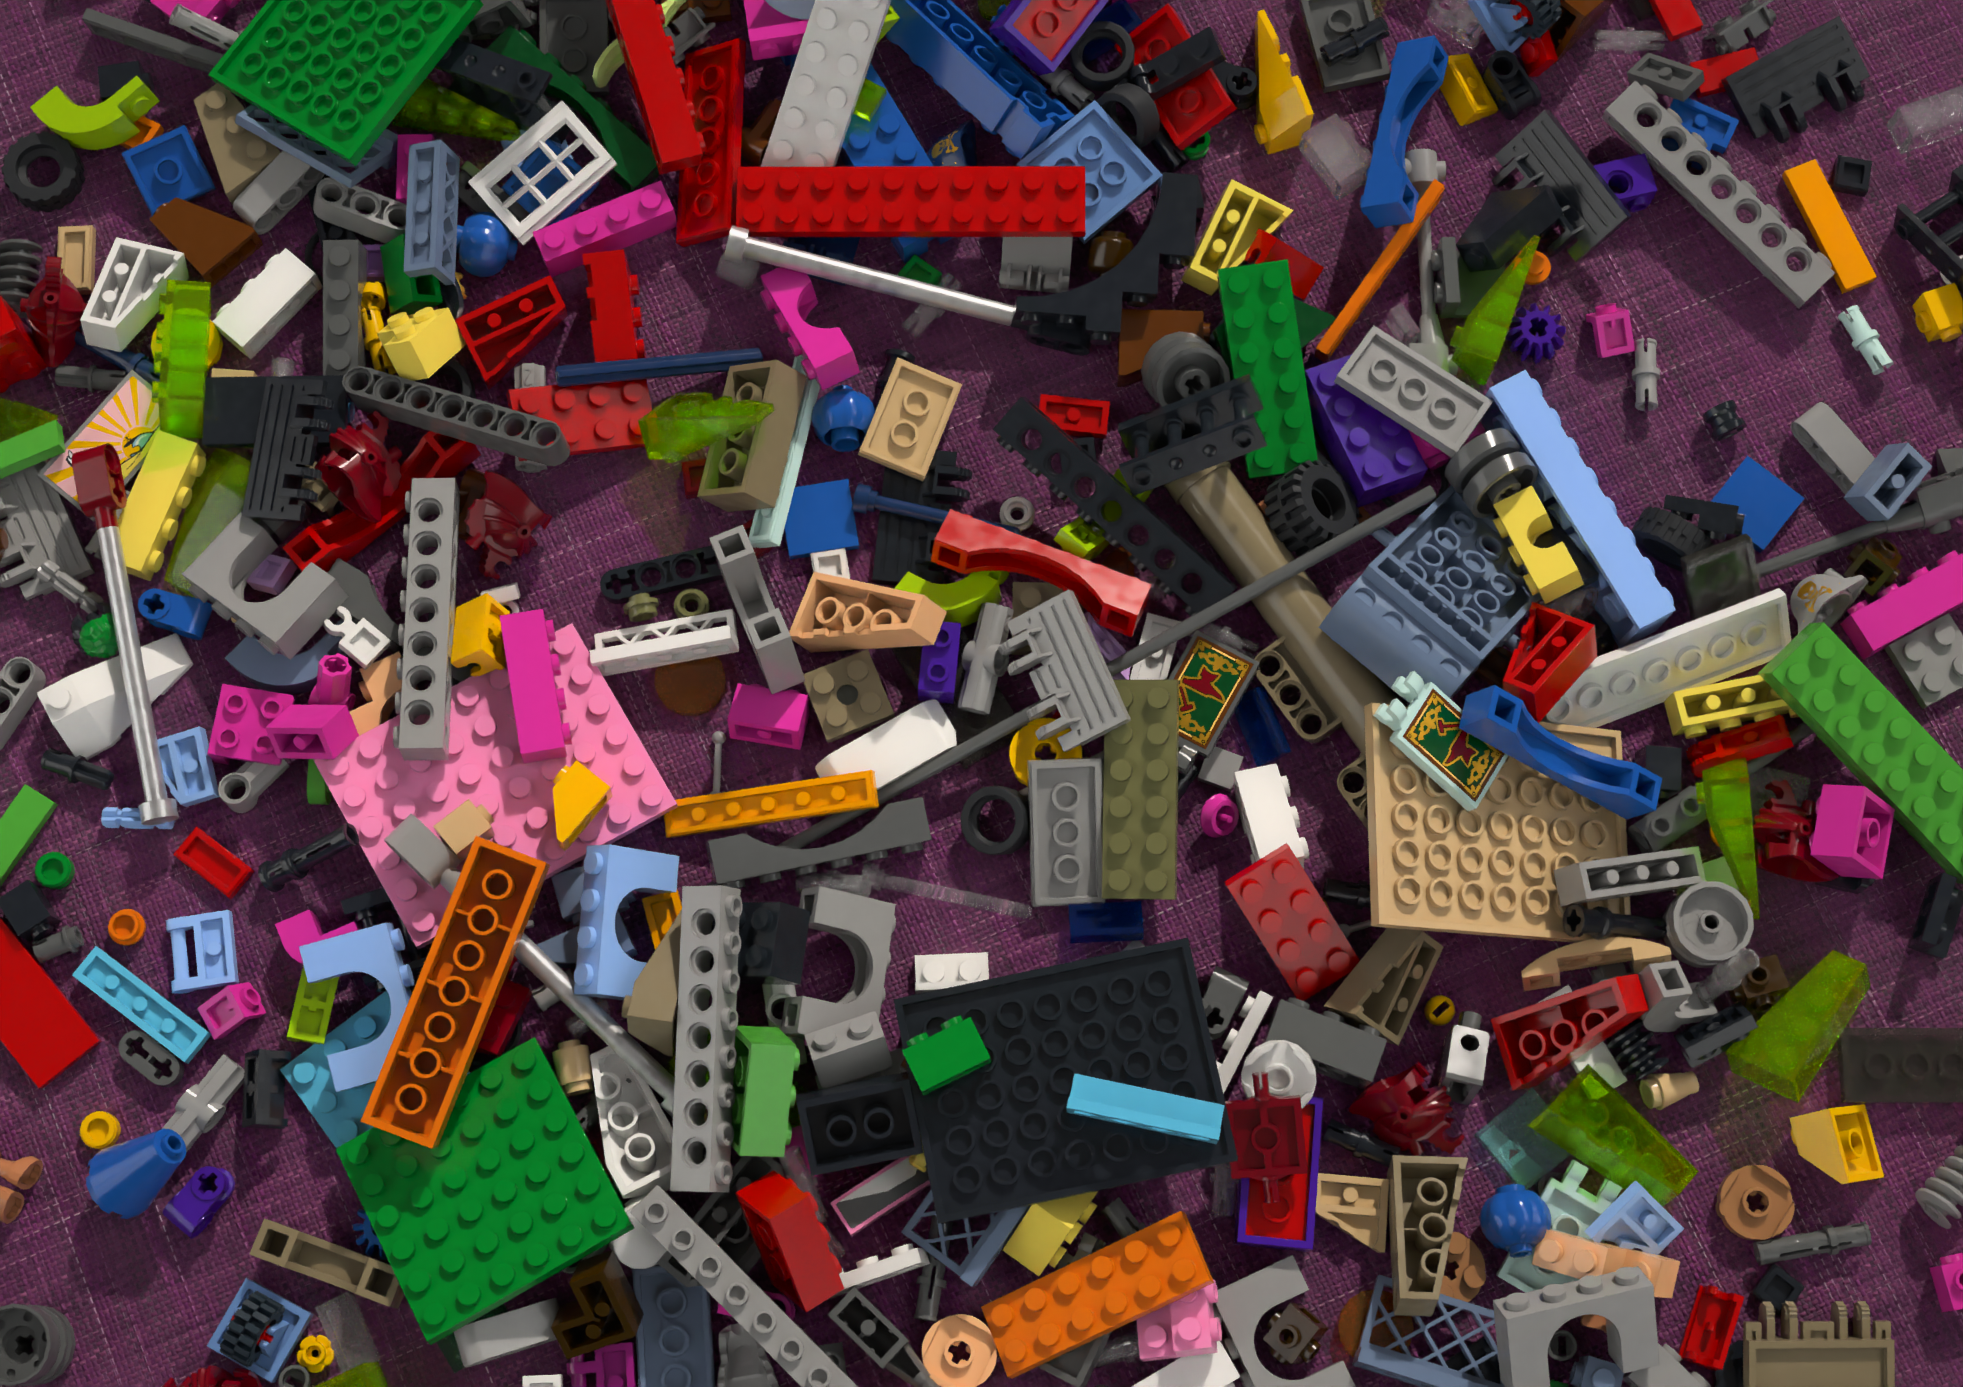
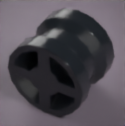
M1734 400L1718 404L1702 416L1705 423L1711 425L1713 429L1712 436L1715 442L1727 439L1739 433L1747 426L1745 420L1738 417L1736 413L1737 405Z

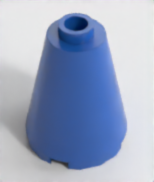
M161 1129L102 1149L88 1163L90 1169L89 1176L86 1177V1186L91 1198L101 1210L108 1214L113 1211L123 1215L120 1217L123 1219L139 1216L149 1208L185 1158V1142L177 1132L171 1129Z

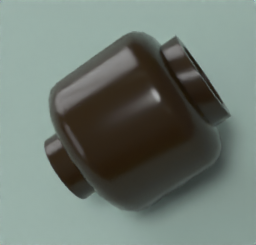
M1100 231L1098 237L1090 240L1087 265L1090 272L1101 277L1128 255L1134 248L1132 241L1126 239V233Z

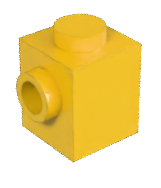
M1955 283L1922 293L1912 305L1916 313V325L1919 331L1925 334L1928 343L1941 339L1942 342H1948L1963 334V300Z

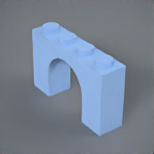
M611 844L587 846L584 859L583 893L580 899L581 916L577 935V962L574 971L575 995L624 1000L625 995L632 996L634 983L647 963L630 958L620 947L615 933V916L622 899L631 891L651 894L676 893L679 856Z
M382 923L299 947L308 983H318L350 973L363 972L379 980L387 990L390 998V1019L385 1030L378 1038L366 1045L327 1055L336 1092L377 1081L410 1000V986H414L413 974L408 964L403 965L400 951L405 949L404 939L400 929H394L393 923Z

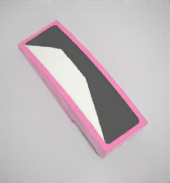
M910 1156L899 1158L830 1204L850 1235L854 1236L880 1217L886 1216L930 1186L927 1165L925 1166L926 1172H922L910 1165Z

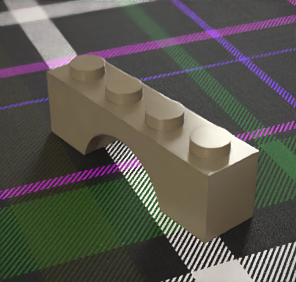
M265 1218L249 1254L392 1308L399 1309L404 1296V1292L390 1264Z

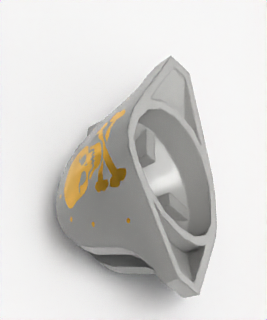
M1829 568L1824 574L1809 576L1798 583L1793 590L1790 600L1791 610L1798 624V634L1809 623L1824 622L1831 628L1845 614L1869 582L1866 577L1857 575L1844 578L1833 568Z

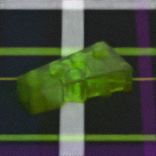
M167 280L166 294H159V314L164 315V323L157 322L156 342L162 344V352H155L154 373H160L159 381L152 382V403L159 404L160 431L178 437L203 438L205 381L208 375L207 345H209L211 319V282Z
M1832 950L1756 1022L1757 1028L1751 1030L1745 1039L1735 1042L1726 1051L1731 1072L1798 1103L1871 986L1867 964Z
M1589 1064L1568 1080L1527 1125L1626 1190L1636 1180L1662 1207L1678 1196L1699 1172Z

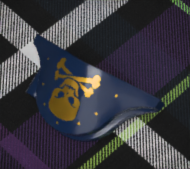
M972 119L965 121L950 133L939 136V139L930 147L927 154L933 166H977L976 126Z

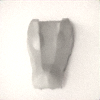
M739 1323L731 1324L719 1333L721 1365L718 1373V1387H780L765 1349Z

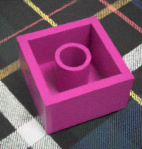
M1823 784L1821 796L1816 802L1817 820L1815 831L1812 832L1809 840L1810 855L1841 877L1883 879L1895 809L1865 786Z

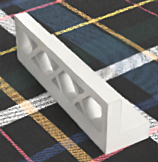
M733 609L594 634L595 650H590V661L592 666L598 667L603 676L739 652L735 612ZM727 621L726 626L711 628L714 623ZM689 628L693 631L675 635L680 629ZM654 634L658 637L655 639L641 641L644 638V636ZM614 641H620L623 643L622 645L611 646L606 648L604 644Z

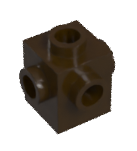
M1874 536L1871 537L1866 545L1861 541L1858 542L1849 553L1847 559L1851 563L1843 575L1847 578L1857 575L1866 577L1869 582L1863 590L1873 596L1882 585L1888 587L1897 578L1901 571L1896 567L1903 556L1898 553L1897 548L1891 542Z
M1776 954L1760 959L1752 956L1740 960L1733 966L1730 980L1727 981V988L1732 1001H1740L1748 1011L1755 1010L1757 1013L1768 1011L1775 1007L1776 1003L1785 1001L1790 988Z
M1290 1303L1284 1312L1280 1310L1270 1319L1266 1326L1269 1332L1263 1340L1271 1346L1269 1352L1285 1365L1289 1362L1291 1364H1302L1304 1361L1308 1363L1321 1349L1322 1345L1318 1342L1329 1327L1301 1303Z

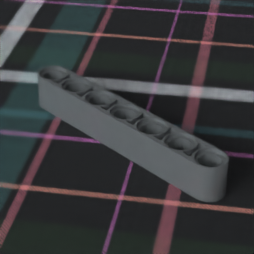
M364 366L353 367L343 376L342 384L355 406L362 411L368 413L377 411L382 417H387L388 419L547 466L560 465L569 457L570 446L560 427L553 421Z

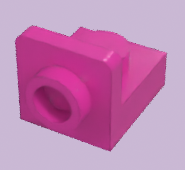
M1616 303L1596 306L1595 313L1585 315L1586 322L1592 323L1597 357L1605 358L1635 351L1629 310L1617 308Z
M249 982L228 985L197 1008L214 1040L224 1038L248 1019L259 1018L266 1013L259 993Z

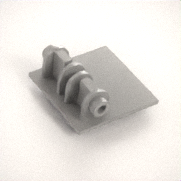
M1003 237L999 276L1000 288L1052 293L1068 291L1073 237Z

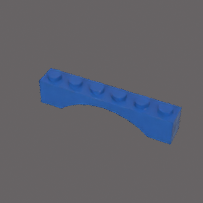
M1435 35L1398 42L1395 56L1391 61L1390 79L1385 88V101L1383 110L1379 114V127L1376 139L1373 141L1372 159L1370 167H1368L1366 172L1367 181L1364 194L1360 199L1362 213L1368 217L1375 228L1412 223L1414 220L1419 193L1410 182L1406 172L1405 150L1411 127L1418 113L1444 81L1449 56Z
M1496 685L1466 695L1459 729L1625 819L1656 811L1662 783L1660 776L1636 763L1595 754L1558 738L1534 720L1526 709L1523 700Z

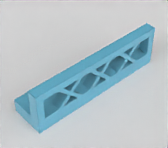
M1074 1073L1067 1103V1113L1217 1144L1225 1105Z

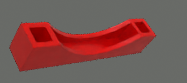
M429 431L421 438L414 451L400 466L402 477L398 483L399 488L393 492L392 497L382 498V519L380 522L373 523L367 521L347 509L329 519L310 525L282 548L301 571L312 562L328 573L337 558L347 562L408 514L405 509L406 491H411L412 478H453L481 456L473 443Z
M952 509L948 512L935 537L931 562L962 574L979 571L1022 573L1042 579L1063 591L1072 590L1078 602L1091 614L1098 625L1129 637L1133 636L1143 614L1152 585L1136 577L1125 575L1104 565L1093 563L1069 552L1061 551L1040 543L1035 539H1029L1008 531L1003 527L994 526Z

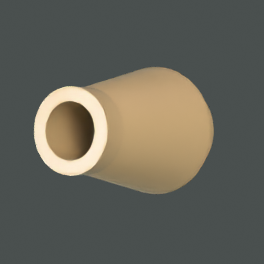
M1692 1071L1685 1073L1649 1074L1647 1079L1640 1082L1641 1097L1645 1105L1650 1109L1662 1110L1684 1097L1699 1091L1698 1079Z

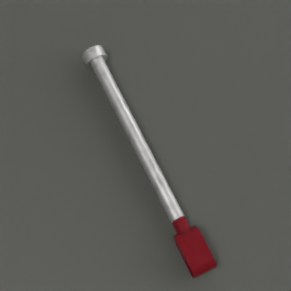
M106 443L74 453L72 455V468L79 505L87 517H95L145 803L139 805L142 825H158L177 820L179 815L176 799L167 797L116 510L124 508L127 504L122 469L117 451L111 444Z

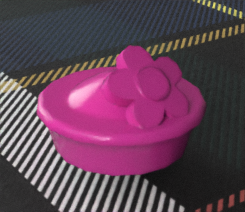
M1220 793L1211 796L1203 805L1200 814V825L1203 832L1213 838L1231 833L1239 819L1237 805L1227 795Z

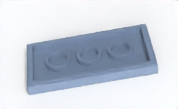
M660 1265L647 1269L632 1268L633 1292L644 1313L636 1333L638 1386L716 1387L710 1293L703 1286L685 1287Z

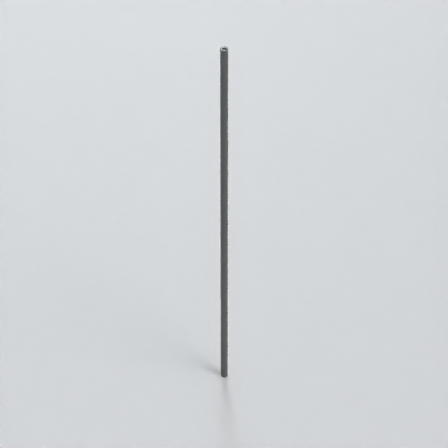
M1429 485L1106 663L1111 676H1115L1437 498L1433 488ZM1039 700L877 790L879 805L1033 721L1029 720L1027 710L1043 701ZM874 808L833 814L780 843L777 847L801 849ZM712 881L704 886H714V883Z

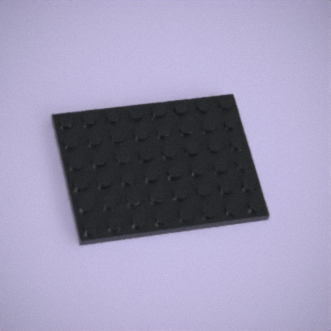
M1188 938L893 999L903 1050L908 1048L906 1043L908 1040L925 1032L930 1037L942 1031L941 1024L961 1015L963 1020L971 1017L992 1061L923 1096L906 1061L938 1224L1238 1162ZM1074 1073L1225 1105L1219 1141L1217 1144L1067 1113V1103Z

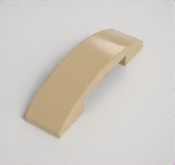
M1608 937L1603 940L1590 939L1572 943L1539 957L1521 971L1524 991L1561 986L1560 972L1632 961L1634 974H1638L1648 964L1671 961V950L1669 947L1659 943L1623 937Z

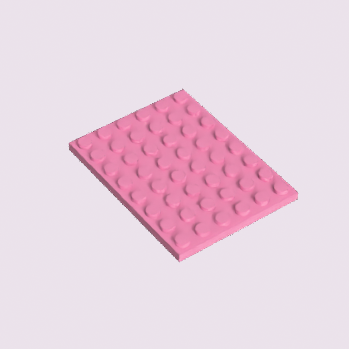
M572 623L556 631V641L549 642L551 655L558 654L561 675L555 676L557 689L564 688L567 710H560L562 723L569 722L572 744L565 745L567 757L523 763L506 662L505 668L502 670L495 669L481 676H471L452 686L449 760L404 761L399 748H394L393 730L394 726H400V714L358 736L335 759L313 760L345 819L356 828L361 848L418 950L433 942L452 895L441 884L433 889L384 841L410 814L419 819L441 840L433 827L468 799L475 807L482 804L495 820L491 824L495 836L489 841L548 863L550 868L546 875V880L583 860L586 856L587 846L612 844L677 808L675 799L597 666L591 665L590 653ZM426 714L419 715L415 718L413 724H425L430 716ZM577 760L609 785L613 796L571 846L564 851L559 847L557 840L553 787L555 784L553 780L566 765L571 767ZM466 858L456 867L460 872L462 871Z

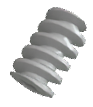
M1963 1145L1955 1148V1156H1949L1945 1159V1167L1941 1166L1935 1170V1177H1930L1925 1181L1926 1188H1919L1915 1193V1197L1924 1212L1934 1222L1946 1229L1951 1228V1224L1946 1218L1947 1215L1955 1219H1960L1961 1213L1956 1208V1205L1963 1206Z

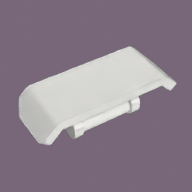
M936 699L928 700L827 755L815 766V770L820 778L873 770L875 771L876 787L879 790L957 746L956 730Z

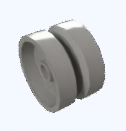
M1703 881L1687 888L1667 905L1662 917L1667 924V927H1662V930H1667L1663 938L1666 946L1670 948L1671 953L1679 961L1696 968H1711L1738 955L1748 945L1754 930L1753 912L1747 899L1736 888L1720 881Z

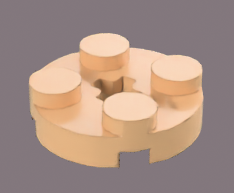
M966 1314L947 1316L934 1323L926 1333L922 1344L923 1365L929 1372L930 1378L941 1387H977L984 1383L991 1375L997 1360L996 1345L989 1328L981 1320ZM960 1342H964L967 1344L966 1352L970 1354V1358L968 1361L961 1359L956 1364L951 1361L953 1354L949 1352V1347L951 1345L958 1346Z

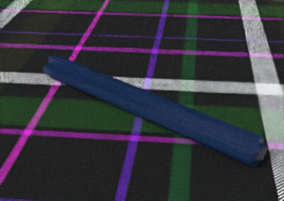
M759 348L563 365L556 367L555 378L558 386L566 387L728 372L730 366L763 362V355Z

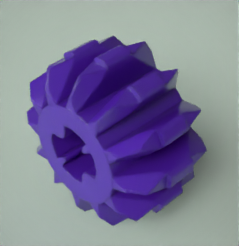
M1536 303L1531 304L1529 310L1521 306L1517 309L1516 317L1512 316L1509 318L1507 325L1510 329L1505 334V340L1513 342L1509 348L1510 352L1518 350L1522 352L1520 355L1521 361H1525L1528 355L1532 356L1535 364L1541 361L1542 356L1550 360L1554 357L1555 350H1560L1563 346L1564 341L1561 337L1564 336L1566 327L1558 325L1561 320V314L1549 315L1550 305L1545 306L1543 311H1539ZM1530 330H1532L1533 334L1535 333V331H1538L1541 334V336L1538 337V333H1536L1535 336L1530 333Z

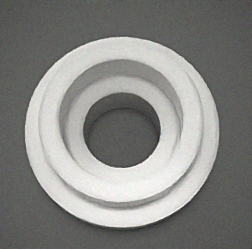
M1023 497L1007 499L1000 509L1002 524L1019 528L1020 532L1028 529L1035 518V510L1032 503ZM1018 510L1024 514V517L1020 520H1014L1011 517V513Z

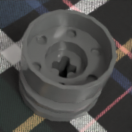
M30 1304L1 1306L0 1385L38 1386L50 1383L62 1375L73 1359L76 1346L74 1329L67 1317L55 1308Z

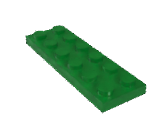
M1288 259L1218 269L1216 272L1232 379L1250 374L1263 402V410L1252 414H1254L1265 437L1267 446L1244 454L1247 479L1284 475L1306 461L1310 460L1313 462L1318 460Z

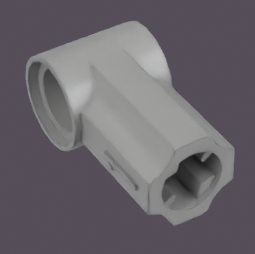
M282 759L280 766L247 761L235 773H230L222 778L218 786L219 796L232 811L237 813L248 812L257 804L258 797L290 766L284 759ZM240 786L246 787L243 797L236 800L230 798L235 788Z

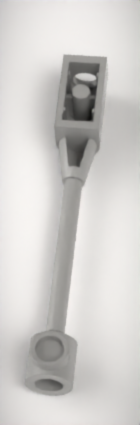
M1414 149L1405 153L1406 172L1410 182L1419 193V201L1434 179L1439 182H1445L1446 162L1437 161V153L1431 149ZM1429 216L1417 233L1422 310L1419 321L1418 343H1409L1408 347L1451 375H1457V355H1449L1448 346L1445 344L1433 297L1434 274L1431 269V223Z

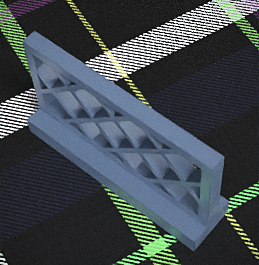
M250 105L236 114L235 123L349 188L355 186L382 166L388 170L396 163L398 135L388 129L383 131L355 167L314 141L305 139L304 135L284 123H277L274 117L254 105ZM252 118H268L269 123L258 122ZM281 134L297 135L298 139L286 138ZM309 150L326 151L327 155H316ZM338 166L354 167L355 171L350 174Z
M930 1190L901 1233L973 1287L977 1286L1032 1205L1001 1211L996 1216L995 1213H991V1223L986 1230L971 1232L970 1220L968 1218L964 1219L966 1233L945 1237L944 1224H938L940 1238L925 1240L913 1230L922 1217L936 1215V1211L926 1212L934 1201L932 1190ZM982 1235L975 1246H973L972 1236ZM967 1237L969 1254L960 1266L948 1257L946 1241ZM941 1242L942 1252L931 1243Z
M1382 1275L1377 1276L1360 1343L1355 1352L1352 1366L1419 1387H1505L1501 1380L1500 1384L1486 1380L1478 1367V1364L1493 1356L1498 1360L1497 1345L1487 1330L1488 1327L1495 1324L1494 1310L1440 1294L1436 1306L1442 1316L1427 1325H1424L1420 1316H1412L1419 1329L1401 1338L1391 1320V1317L1395 1316L1394 1311L1388 1314L1380 1300L1383 1286L1392 1288V1278ZM1444 1305L1455 1309L1448 1313ZM1378 1309L1382 1315V1318L1375 1321ZM1461 1310L1471 1313L1479 1327L1462 1337L1450 1316ZM1481 1317L1491 1319L1492 1321L1484 1324ZM1445 1320L1456 1340L1438 1350L1427 1329ZM1384 1321L1396 1342L1385 1348L1369 1343L1372 1328ZM1482 1332L1492 1352L1475 1361L1464 1340ZM1420 1333L1423 1334L1433 1352L1423 1359L1412 1357L1404 1343ZM1457 1344L1470 1364L1459 1371L1448 1368L1441 1353ZM1399 1345L1403 1353H1399L1390 1349ZM1436 1357L1439 1365L1428 1362V1360ZM1472 1368L1476 1376L1464 1372Z

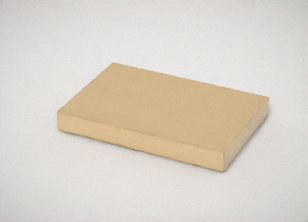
M897 357L858 455L923 482L962 384Z

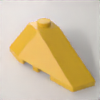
M1265 10L1257 11L1254 27L1255 74L1257 77V124L1254 125V132L1260 145L1264 144L1269 155L1307 143L1314 113L1299 76L1292 77L1291 62L1287 53L1279 54V38Z

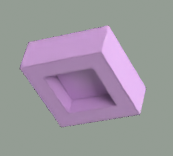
M269 554L251 573L246 582L254 590L279 595L298 567L291 559Z

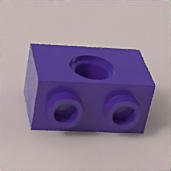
M1645 153L1594 165V168L1608 186H1616L1621 189L1623 193H1615V195L1627 210L1637 212L1649 206L1657 192V187Z
M943 622L934 645L922 646L918 700L928 701L936 699L941 703L954 704L961 623Z

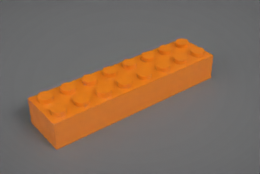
M475 836L360 1122L431 1149L438 1147L550 868L548 863Z

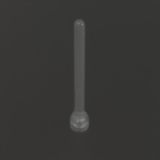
M864 862L859 884L860 891L873 893L874 890L881 891V888L1024 919L1032 915V908L1028 904L885 874V870L879 869L878 864Z

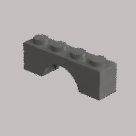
M323 240V376L345 375L353 367H367V351L364 346L361 324L362 293L367 282V249L359 240Z

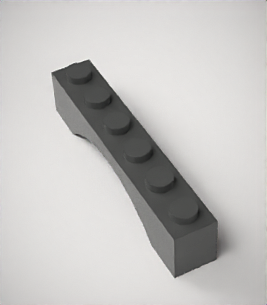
M337 558L328 574L337 580L349 596L341 606L350 612L352 622L357 624L362 618H365L391 640L390 646L386 650L393 654L398 652V650L403 652L404 646L399 645L398 639L399 626L384 611L379 602L374 584L368 575ZM337 610L331 615L332 617L338 618ZM429 646L423 647L416 655L426 656L432 652L433 648ZM470 663L461 668L453 666L452 686L471 677V669L474 666H479V664Z
M923 797L883 806L876 816L859 832L841 842L821 848L802 850L780 848L760 842L745 833L709 840L705 845L714 886L723 885L739 889L746 887L745 880L759 877L760 884L781 880V872L795 870L796 876L818 872L816 865L831 863V868L834 869L852 865V858L866 855L867 861H873L888 857L887 850L901 848L902 854L924 850L922 843H926L932 840Z

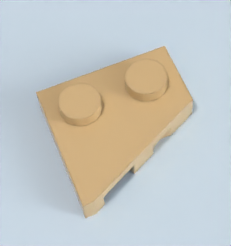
M1318 1173L1315 1214L1377 1253H1384L1389 1179Z

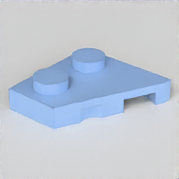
M199 726L157 740L165 784L170 788V793L180 805L189 807L220 797L213 762L207 754L209 743L206 729Z
M1635 1180L1584 1232L1597 1243L1605 1240L1615 1242L1621 1248L1631 1250L1639 1248L1643 1252L1658 1255L1684 1228Z

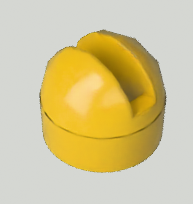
M377 281L375 283L366 282L362 293L361 306L370 311L368 306H378L383 310L388 298L385 286Z
M1437 995L1426 1003L1424 1013L1430 1023L1436 1026H1443L1453 1019L1455 1005L1450 998ZM1445 1002L1449 1008L1436 1017L1432 1012Z

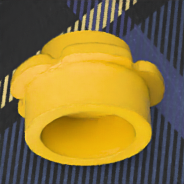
M310 1335L304 1338L299 1345L300 1351L297 1352L299 1365L306 1367L307 1371L311 1373L323 1371L334 1359L331 1341L323 1335H318L317 1337ZM314 1350L319 1352L317 1357L312 1356Z

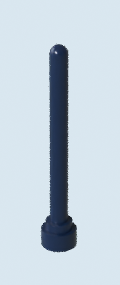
M858 484L852 506V511L867 514L868 511L875 512L877 509L938 524H943L949 512L880 496L879 492L874 491L872 486ZM976 518L978 520L984 521L994 526L1003 527L1008 531L1021 535L1019 528L1015 526Z

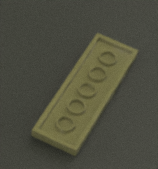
M1113 680L1131 721L1104 734L1102 899L1177 900L1179 680Z

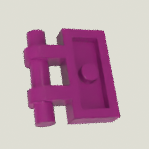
M634 1342L616 1343L595 1350V1361L585 1362V1354L570 1358V1363H567V1375H571V1387H587L586 1374L596 1373L597 1387H636Z

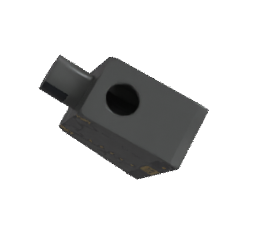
M1471 1011L1460 1012L1458 1025H1453L1444 1039L1434 1086H1446V1094L1451 1096V1102L1468 1106L1483 1086L1490 1039L1488 1032L1480 1030L1482 1016Z

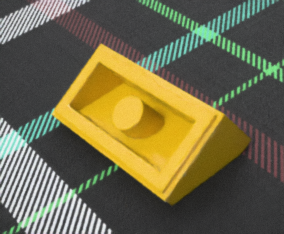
M1466 53L1449 56L1444 81L1439 88L1459 125H1468L1496 113L1498 107L1470 55Z

